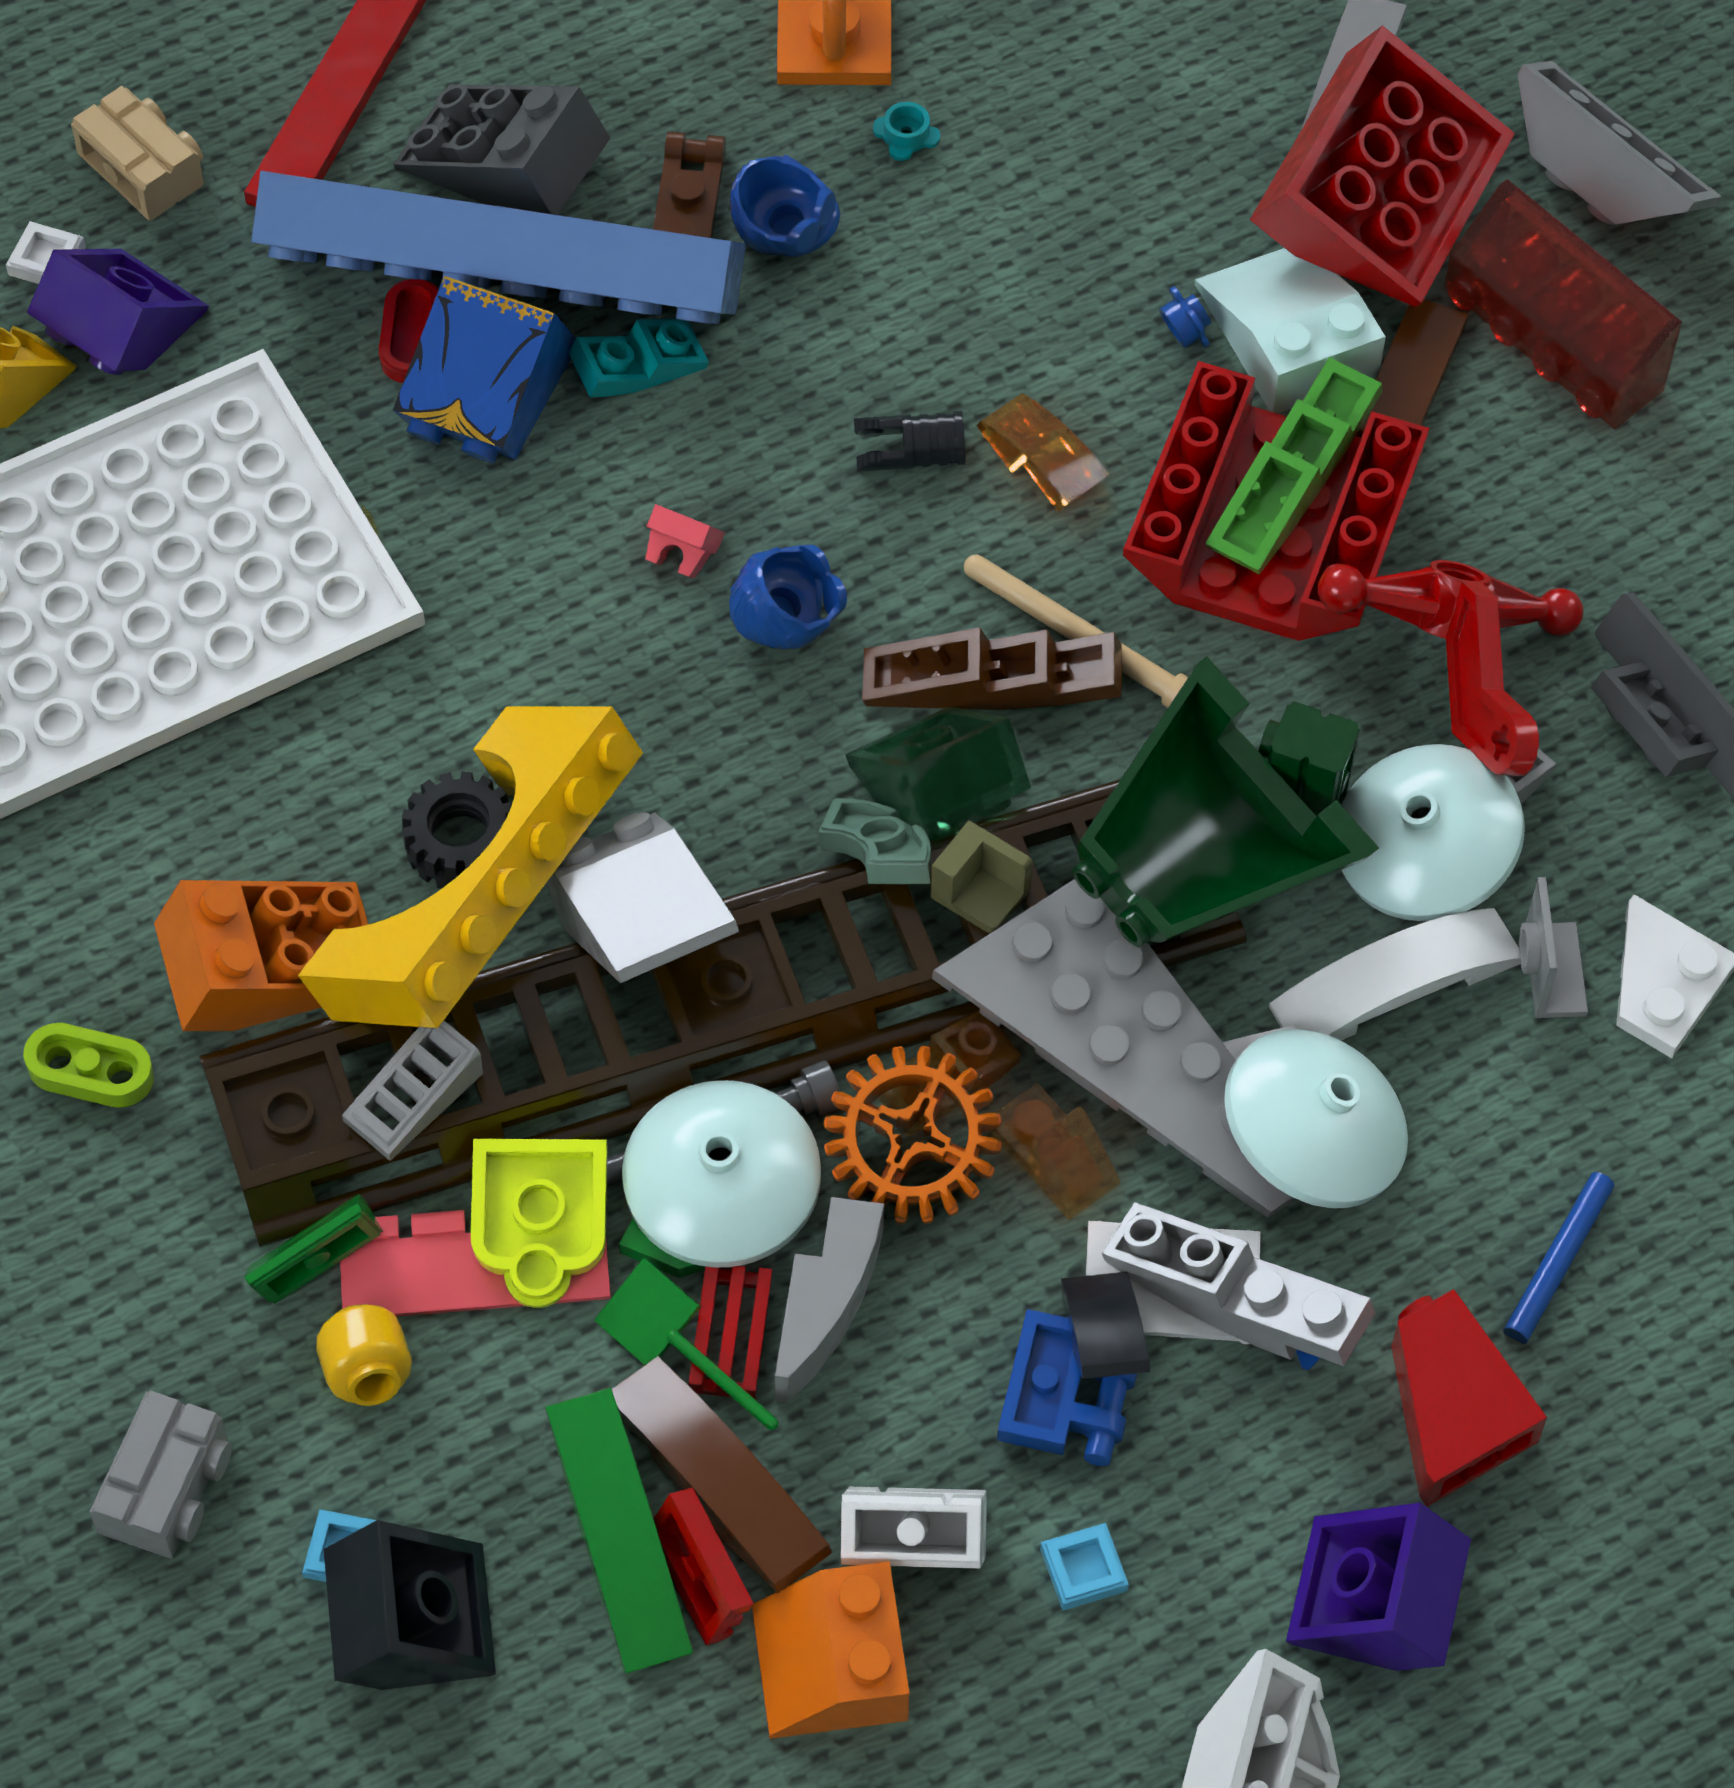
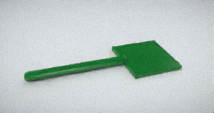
M643 1258L594 1321L644 1365L657 1356L661 1358L672 1344L767 1429H777L779 1425L777 1418L680 1334L701 1306L651 1262Z

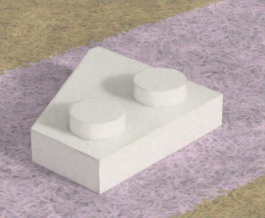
M1633 895L1629 900L1625 916L1626 931L1620 976L1622 979L1616 1026L1668 1057L1673 1058L1734 972V953L1638 896Z

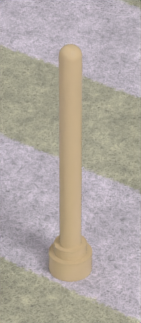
M971 555L965 560L964 571L968 577L1069 640L1105 633L980 555ZM1122 644V673L1161 696L1162 705L1168 708L1188 677L1183 673L1174 676Z

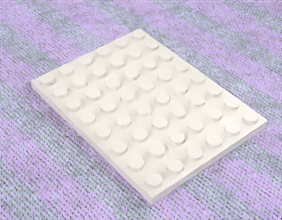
M264 349L0 463V819L425 625L422 608Z

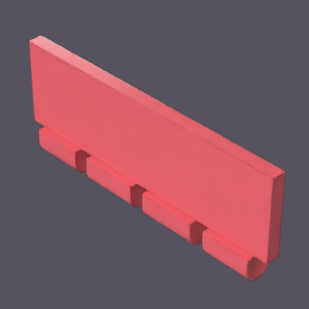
M465 1210L411 1214L412 1237L400 1238L398 1215L375 1217L383 1230L380 1233L381 1235L340 1261L342 1309L351 1305H376L384 1307L393 1312L396 1317L525 1306L511 1296L507 1289L504 1275L486 1270L477 1261L471 1245V1232L466 1233ZM607 1242L599 1263L586 1273L571 1276V1283L566 1294L556 1303L611 1299Z

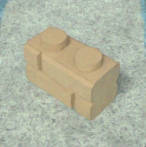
M120 86L102 98L100 105L96 106L93 104L73 118L71 127L77 154L149 221L174 206L175 203L180 202L204 184L200 162L203 161V154L199 145L187 132L182 131L177 135L167 126L163 112L152 99L145 98L141 101L128 88Z

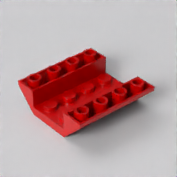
M1198 361L1123 548V556L1172 603L1297 641L1358 627L1367 605L1362 603L1352 612L1342 614L1328 610L1319 598L1318 582L1323 572L1333 565L1346 564L1357 568L1363 574L1364 579L1377 577L1430 428L1371 411L1362 438H1354L1317 497L1259 575L1206 548L1205 543L1265 441L1272 443L1287 416L1252 406L1256 377Z

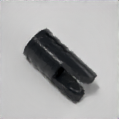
M953 411V414H919V416L912 417L911 414L854 418L856 435L876 437L902 434L904 450L869 451L856 457L857 472L912 469L914 466L922 465V467L934 464L943 466L949 463L966 465L962 411Z

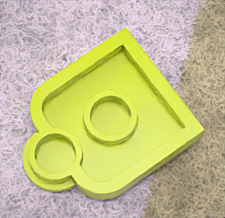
M473 1139L472 1249L481 1266L492 1273L504 1275L509 1293L519 1303L532 1308H543L555 1304L566 1294L571 1283V1276L590 1271L601 1260L606 1244L607 1140Z

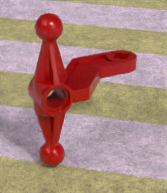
M1449 560L1432 561L1430 567L1366 579H1364L1363 574L1357 568L1346 564L1333 565L1323 572L1318 582V595L1321 603L1328 610L1339 614L1348 613L1363 603L1413 624L1431 635L1446 639L1452 734L1473 752L1487 768L1498 775L1523 776L1532 769L1539 748V732L1533 717L1504 691L1500 628L1538 622L1539 626L1547 633L1555 636L1569 635L1579 627L1584 615L1583 604L1575 592L1561 587L1550 589L1541 597H1537L1489 576L1475 567Z

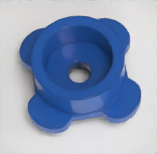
M1175 286L1171 287L1169 292L1173 300L1159 308L1167 327L1183 348L1188 347L1197 340L1201 342L1204 348L1208 347L1210 342L1204 331L1212 322L1204 307L1193 294L1184 299Z

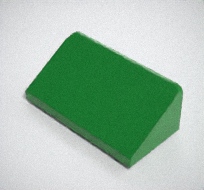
M358 1194L251 1264L247 1269L245 1279L248 1285L269 1303L273 1302L276 1304L380 1236L383 1230L365 1199Z

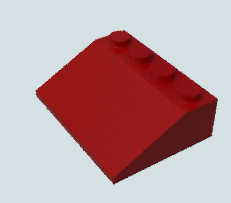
M1382 25L1346 52L1251 216L1250 221L1294 256L1413 307H1417L1423 302L1515 133Z

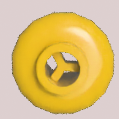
M363 1304L345 1307L328 1319L317 1335L316 1352L326 1383L336 1397L346 1402L362 1406L384 1403L397 1394L411 1373L412 1357L402 1327L393 1312L382 1306Z

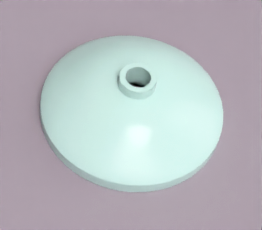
M1432 744L1416 746L1394 753L1369 768L1354 783L1341 805L1379 847L1365 861L1343 869L1342 872L1353 890L1370 906L1382 913L1400 919L1430 921L1466 912L1478 906L1494 894L1507 880L1519 859L1523 846L1525 832L1524 814L1511 781L1506 775H1498L1492 772L1473 752L1462 747ZM1419 808H1431L1430 812L1423 818L1415 819L1411 817L1412 813Z
M1284 1029L1268 1033L1252 1042L1233 1064L1228 1074L1224 1095L1226 1116L1230 1130L1249 1163L1276 1188L1293 1198L1311 1205L1326 1208H1349L1367 1203L1376 1198L1396 1179L1404 1164L1408 1147L1405 1115L1390 1083L1379 1069L1355 1048L1321 1032L1305 1029Z
M728 1080L709 1081L691 1085L672 1093L645 1114L628 1141L623 1159L622 1181L627 1206L634 1221L644 1235L658 1248L690 1264L715 1268L734 1267L753 1263L768 1257L788 1244L800 1232L817 1203L821 1184V1162L817 1143L810 1127L798 1111L787 1101L775 1093L753 1084ZM715 1148H726L731 1152V1155L722 1161H715L708 1156Z

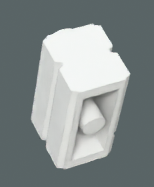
M849 1486L842 1494L841 1565H863L890 1561V1566L980 1569L986 1555V1490L888 1488L886 1492H881L879 1487Z

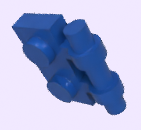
M1027 1309L1000 1418L997 1441L1063 1455L1069 1431L1084 1434L1088 1438L1084 1460L1096 1466H1107L1111 1462L1114 1445L1121 1443L1123 1440L1126 1418L1121 1413L1126 1391L1135 1386L1137 1373L1091 1378L1096 1379L1100 1383L1096 1405L1091 1406L1076 1402L1082 1376L1073 1354L1072 1328L1068 1318Z

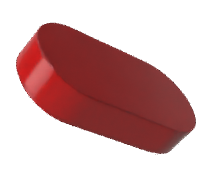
M407 279L395 284L385 297L379 342V359L381 368L386 376L399 383L404 382L439 291L435 284L427 280Z

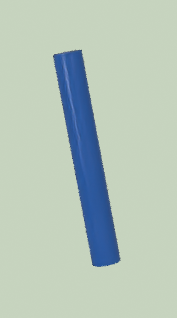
M1599 1172L1591 1173L1504 1327L1503 1333L1522 1344L1528 1342L1615 1186L1608 1176Z

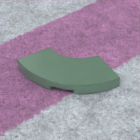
M846 798L833 799L818 831L822 851L845 853L861 860L866 867L868 884H931L933 864L929 838L921 826L917 824L909 825L900 819L899 811L879 803Z

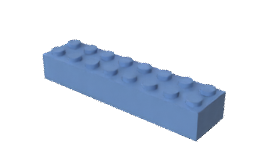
M260 171L251 243L269 245L268 257L316 263L317 254L324 253L327 254L326 266L374 272V264L377 261L385 263L384 275L431 281L432 270L443 271V278L447 276L482 289H488L489 280L496 279L502 280L500 292L529 297L546 298L547 287L560 289L559 301L604 307L605 296L619 298L617 310L648 315H661L663 305L677 307L676 319L708 324H719L721 313L736 314L746 244L727 240Z

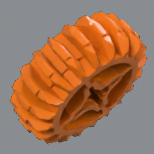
M899 1046L894 1047L892 1050L894 1068L885 1070L881 1059L876 1054L867 1058L869 1069L874 1076L868 1082L855 1070L847 1073L848 1083L858 1093L855 1097L839 1091L833 1093L831 1097L832 1103L837 1108L847 1112L846 1117L835 1115L825 1117L824 1127L832 1133L843 1134L844 1138L831 1140L824 1145V1149L828 1157L847 1156L848 1158L832 1170L833 1177L837 1182L845 1181L855 1175L859 1178L848 1191L849 1199L860 1201L869 1191H872L875 1195L871 1202L884 1204V1210L888 1201L896 1203L894 1211L895 1222L902 1225L907 1222L909 1205H919L923 1224H930L933 1222L934 1217L931 1207L932 1202L941 1200L946 1213L949 1216H954L959 1212V1209L951 1193L959 1189L966 1198L974 1201L979 1197L980 1191L976 1184L968 1178L970 1174L973 1173L985 1179L993 1177L994 1167L989 1162L980 1159L979 1155L980 1153L989 1155L999 1154L1002 1142L994 1137L982 1136V1132L1000 1127L1001 1117L998 1113H978V1110L988 1106L993 1101V1094L987 1088L969 1095L967 1091L975 1084L978 1078V1074L973 1068L964 1070L955 1080L951 1077L956 1064V1057L947 1053L942 1058L938 1069L930 1067V1048L921 1046L917 1053V1065H906L905 1051L903 1047ZM905 1085L926 1086L924 1091L919 1093L913 1104L905 1109L895 1110L883 1105L879 1108L872 1104L882 1094L896 1087ZM944 1094L957 1104L966 1119L969 1129L966 1149L952 1143L951 1138L941 1133L934 1124L939 1112V1104ZM924 1113V1136H931L932 1143L927 1142V1144L916 1141L910 1150L906 1149L902 1157L900 1146L903 1144L901 1134H895L894 1127L899 1128L901 1126L910 1129L915 1121H920ZM861 1122L874 1127L875 1132L885 1137L891 1144L890 1153L886 1159L887 1165L881 1177L869 1168L860 1154L858 1133ZM931 1160L942 1165L948 1163L954 1166L946 1176L933 1183L923 1186L900 1185L902 1179L907 1177L911 1168L921 1161Z

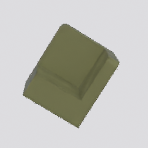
M968 820L932 864L930 898L990 934L1005 924L1031 891L1033 861L1028 855Z

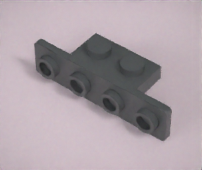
M1633 592L1622 594L1595 631L1596 638L1620 667L1603 670L1591 686V689L1606 705L1610 716L1622 724L1644 750L1648 761L1660 769L1665 777L1707 767L1734 799V708Z

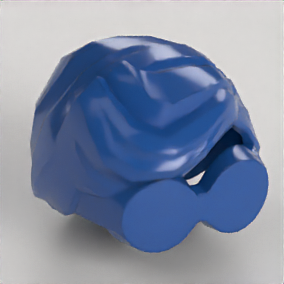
M788 155L750 160L747 165L742 167L733 182L730 194L733 224L744 243L756 252L788 257L803 256L827 243L837 230L840 210L835 194L820 181L819 177L812 170Z
M807 544L781 549L775 547L753 554L740 570L739 576L731 587L729 599L730 618L737 631L746 639L768 646L771 649L794 650L812 642L830 627V623L845 609L847 593L842 581L837 576L831 574L829 562L823 551L817 546ZM822 594L824 608L828 613L825 619H822L820 617L822 606Z

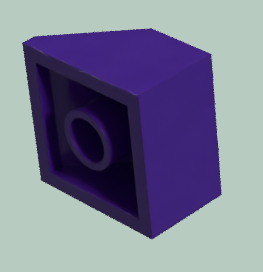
M53 249L26 313L46 325L45 333L54 340L66 345L78 346L90 354L89 362L96 368L109 374L121 375L123 371L146 370L208 310L209 305L123 249Z
M1422 1503L1314 1516L1286 1642L1291 1645L1394 1671L1445 1666L1471 1538Z

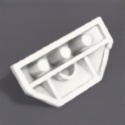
M1267 1649L1257 1651L1198 1725L1182 1788H1337L1340 1774L1330 1726L1319 1701L1324 1698L1320 1678Z

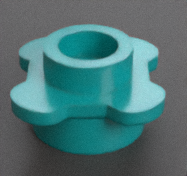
M899 102L892 105L886 111L884 117L877 118L873 123L874 136L885 141L889 147V156L897 161L909 160L912 153L922 148H935L940 143V131L938 128L930 126V117L927 110L914 102ZM904 130H909V131H911L912 133H901V132L904 131Z

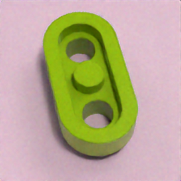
M51 1023L33 1032L24 1047V1061L31 1080L38 1087L49 1092L110 1107L122 1108L132 1106L144 1099L154 1083V1071L150 1056L140 1043L132 1039L67 1023ZM58 1056H67L71 1059L69 1064L61 1069H53L48 1066L50 1061ZM119 1071H128L133 1074L131 1079L125 1083L114 1084L110 1081L111 1077Z

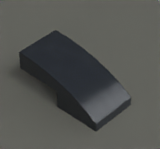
M1117 1272L1061 1278L1062 1303L1072 1328L1073 1354L1082 1379L1150 1372V1359L1145 1334L1128 1273Z

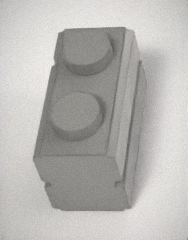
M151 1390L146 1392L89 1511L96 1532L173 1559L180 1541L191 1542L199 1530L204 1515V1503L199 1502L209 1479L218 1482L223 1477L229 1464L232 1444L227 1442L228 1438L222 1417L215 1412L189 1403L184 1405L177 1399Z

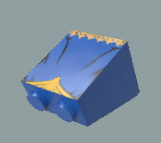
M444 276L393 411L406 423H409L406 432L422 440L440 444L444 435L464 442L461 451L479 460L495 463L498 455L516 460L571 360L568 352L576 337L555 313Z

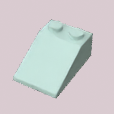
M1283 248L1195 279V286L1249 376L1256 377L1255 387L1269 411L1280 413L1291 409L1297 399L1303 401L1328 357L1373 379L1377 377L1380 371L1386 336L1359 292L1338 274L1300 259Z

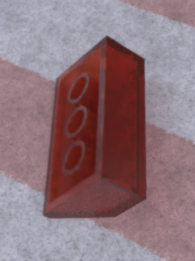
M1507 179L1501 183L1451 252L1444 288L1447 289L1450 298L1460 309L1465 311L1472 310L1488 323L1492 333L1502 344L1506 346L1514 345L1531 359L1535 369L1545 380L1549 382L1557 381L1573 394L1580 408L1592 418L1600 417L1615 430L1664 391L1682 321Z

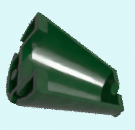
M1207 656L1197 663L1080 839L1078 844L1080 863L1072 869L1073 876L1080 888L1091 898L1098 899L1100 897L1107 907L1115 914V922L1121 934L1128 942L1139 948L1148 941L1158 943L1166 941L1365 861L1379 849L1375 842L1337 800L1316 816L1239 731L1236 724L1250 703Z

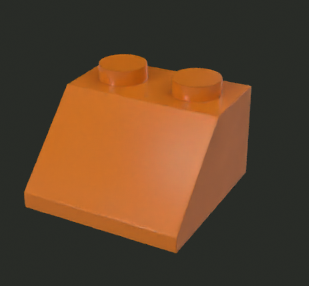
M890 1561L819 1570L787 1586L779 1593L775 1592L753 1604L752 1612L769 1739L908 1721L910 1692Z

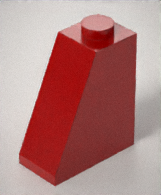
M1454 1289L1435 1300L1429 1295L1421 1297L1409 1304L1399 1314L1391 1348L1418 1493L1421 1500L1428 1507L1539 1443L1547 1416Z

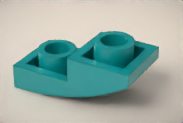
M681 319L636 320L628 336L576 337L568 352L590 398L638 392L704 370L709 364L689 321Z

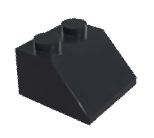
M376 1520L323 1549L335 1681L387 1690L489 1677L496 1674L482 1543Z

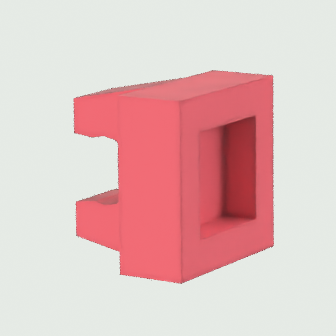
M655 504L646 526L651 528L645 559L662 565L666 560L668 552L672 548L679 547L683 552V561L680 564L678 573L694 579L710 555L717 552L725 532Z

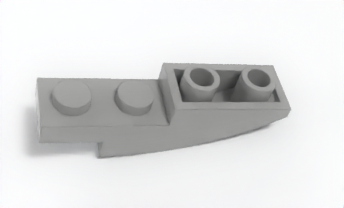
M1136 1202L1133 1203L1102 1252V1256L1108 1264L1120 1272H1127L1131 1280L1163 1300L1227 1334L1291 1360L1296 1350H1300L1344 1366L1375 1315V1310L1369 1297L1255 1258L1247 1241Z

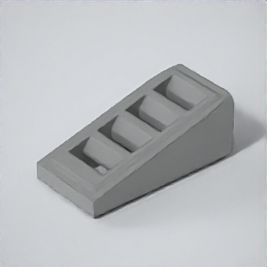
M445 1021L438 1028L419 1027L342 1114L343 1122L391 1161L483 1074L479 1050ZM436 1053L450 1063L448 1068L434 1057ZM417 1070H422L435 1081L430 1088L413 1075ZM398 1088L417 1102L412 1109L393 1095ZM381 1106L400 1123L392 1130L372 1112Z

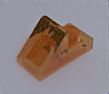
M1036 1083L995 1112L1000 1114L1001 1126L989 1132L1002 1142L1005 1150L1068 1220L1074 1218L1120 1184V1179L1087 1113L1080 1106L1066 1114L1047 1092Z

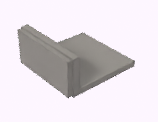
M1538 877L1526 923L1521 924L1519 937L1521 968L1524 974H1530L1535 1018L1586 1017L1588 1007L1576 922L1552 923L1546 877Z

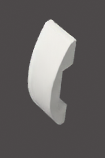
M1494 908L1456 913L1407 928L1344 956L1284 992L1269 1003V1008L1281 1028L1294 1025L1295 1029L1321 1032L1336 1039L1344 1040L1356 1034L1358 1024L1463 979L1470 986L1521 964L1520 951Z

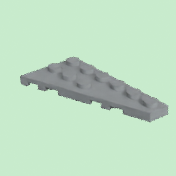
M1075 879L934 969L932 975L934 981L950 992L952 989L957 991L980 1008L979 1013L998 1027L1003 1024L1035 1047L1034 1052L1115 1111L1121 1109L1148 1128L1147 1134L1166 1147L1169 1144L1201 1166L1203 1174L1256 1211L1269 1218L1296 1200V1198L1282 1192L1260 1175L1241 1152L1233 1137L1226 1116L1224 1095L1228 1074L1236 1061L1149 944L1145 943L1139 948L1128 942L1116 925L1115 914L1100 897L1094 899L1088 896Z

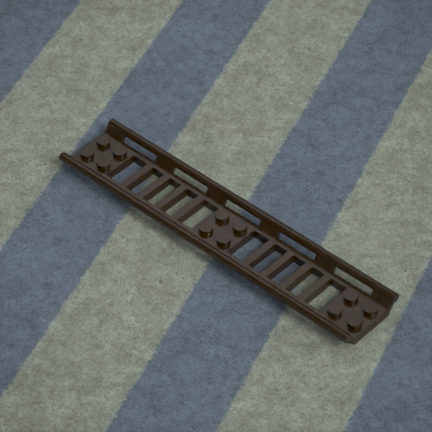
M1120 779L978 821L975 824L1028 855L1030 858L1031 856L1027 848L1069 835L1078 852L1080 839ZM963 826L928 837L933 863ZM855 858L722 898V901L736 920L739 932L651 970L678 1040L676 1044L630 1057L601 979L602 976L609 975L610 973L577 942L480 971L444 1019L447 1023L452 1022L454 1029L470 1041L481 1054L483 1074L474 1082L480 1104L444 1115L440 1114L391 1161L343 1122L342 1114L354 1102V1098L340 1055L390 1041L395 1055L419 1027L332 1021L329 1017L206 1053L200 1055L199 1058L243 1191L258 1245L262 1247L295 1236L358 1194L365 1199L371 1211L376 1212L472 1182L473 1139H505L503 1128L627 1091L630 1106L523 1138L609 1140L633 1132L640 1120L658 1102L680 1089L693 1085L690 1071L812 1034L815 1045L813 1050L712 1080L739 1081L771 1090L790 1084V1080L800 1077V1069L823 1060L827 1061L831 1070H836L865 1061L873 1054L881 1056L891 1053L894 1047L901 1046L904 1049L991 1021L979 1013L980 1008L969 1001L878 1029L875 1014L949 991L932 979L934 969L945 962H938L907 884H868L866 867L861 860ZM1034 863L1032 865L1031 891L1021 902L1024 911L1047 897ZM881 892L913 971L878 982L846 903ZM821 911L852 990L806 1004L775 924ZM1238 911L1178 935L1177 938L1160 942L1150 947L1164 966L1169 967L1244 944L1247 938ZM958 915L970 946L989 935L986 931ZM576 984L605 1065L568 1076L539 995ZM514 1003L543 1084L505 1096L476 1014ZM419 1069L413 1074L428 1088L432 1086L428 1075ZM409 1096L412 1107H414L417 1102ZM439 1149L442 1164L316 1202L312 1190L314 1186Z

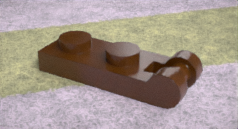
M667 132L653 230L713 238L726 153L725 136L708 135L707 140L686 139V133ZM683 162L704 164L703 171L683 170Z

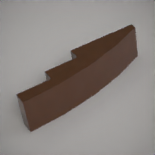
M978 627L864 648L862 701L866 706L1007 710L1061 706L1122 697V644L1115 632L1055 642L1048 630H1041L988 640L982 629Z
M659 1356L612 1388L623 1424L649 1448L653 1461L681 1490L693 1487L718 1536L777 1593L832 1553L829 1543L767 1469L699 1395Z

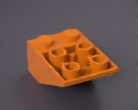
M180 880L155 920L154 926L182 1031H235L322 1008L298 975L333 929H348L369 925L357 883Z

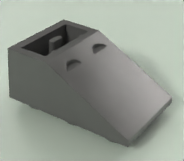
M449 84L447 89L438 96L435 106L420 127L411 134L408 144L393 165L395 168L482 204L559 215L609 141L610 136L579 86Z

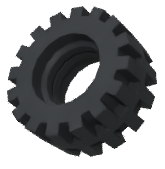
M462 771L460 779L455 780L452 779L451 772L440 774L441 783L437 785L430 779L421 784L422 796L413 792L407 800L408 810H403L402 831L408 861L412 869L418 868L420 878L427 883L432 878L435 879L437 888L440 889L459 876L487 848L501 829L512 806V802H508L507 793L501 786L494 790L492 779L482 776L476 782L473 779V772ZM468 816L478 819L487 829L486 833L478 841L467 846L452 847L445 845L433 836L436 828L442 822L453 817Z

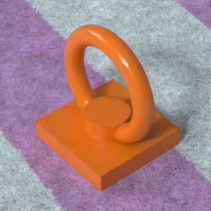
M778 0L777 84L891 85V0Z

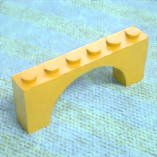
M505 707L473 749L499 787L501 786L507 795L514 796L505 822L480 856L459 876L429 898L397 915L373 924L348 929H333L298 975L332 1021L438 1028L643 754L613 707Z

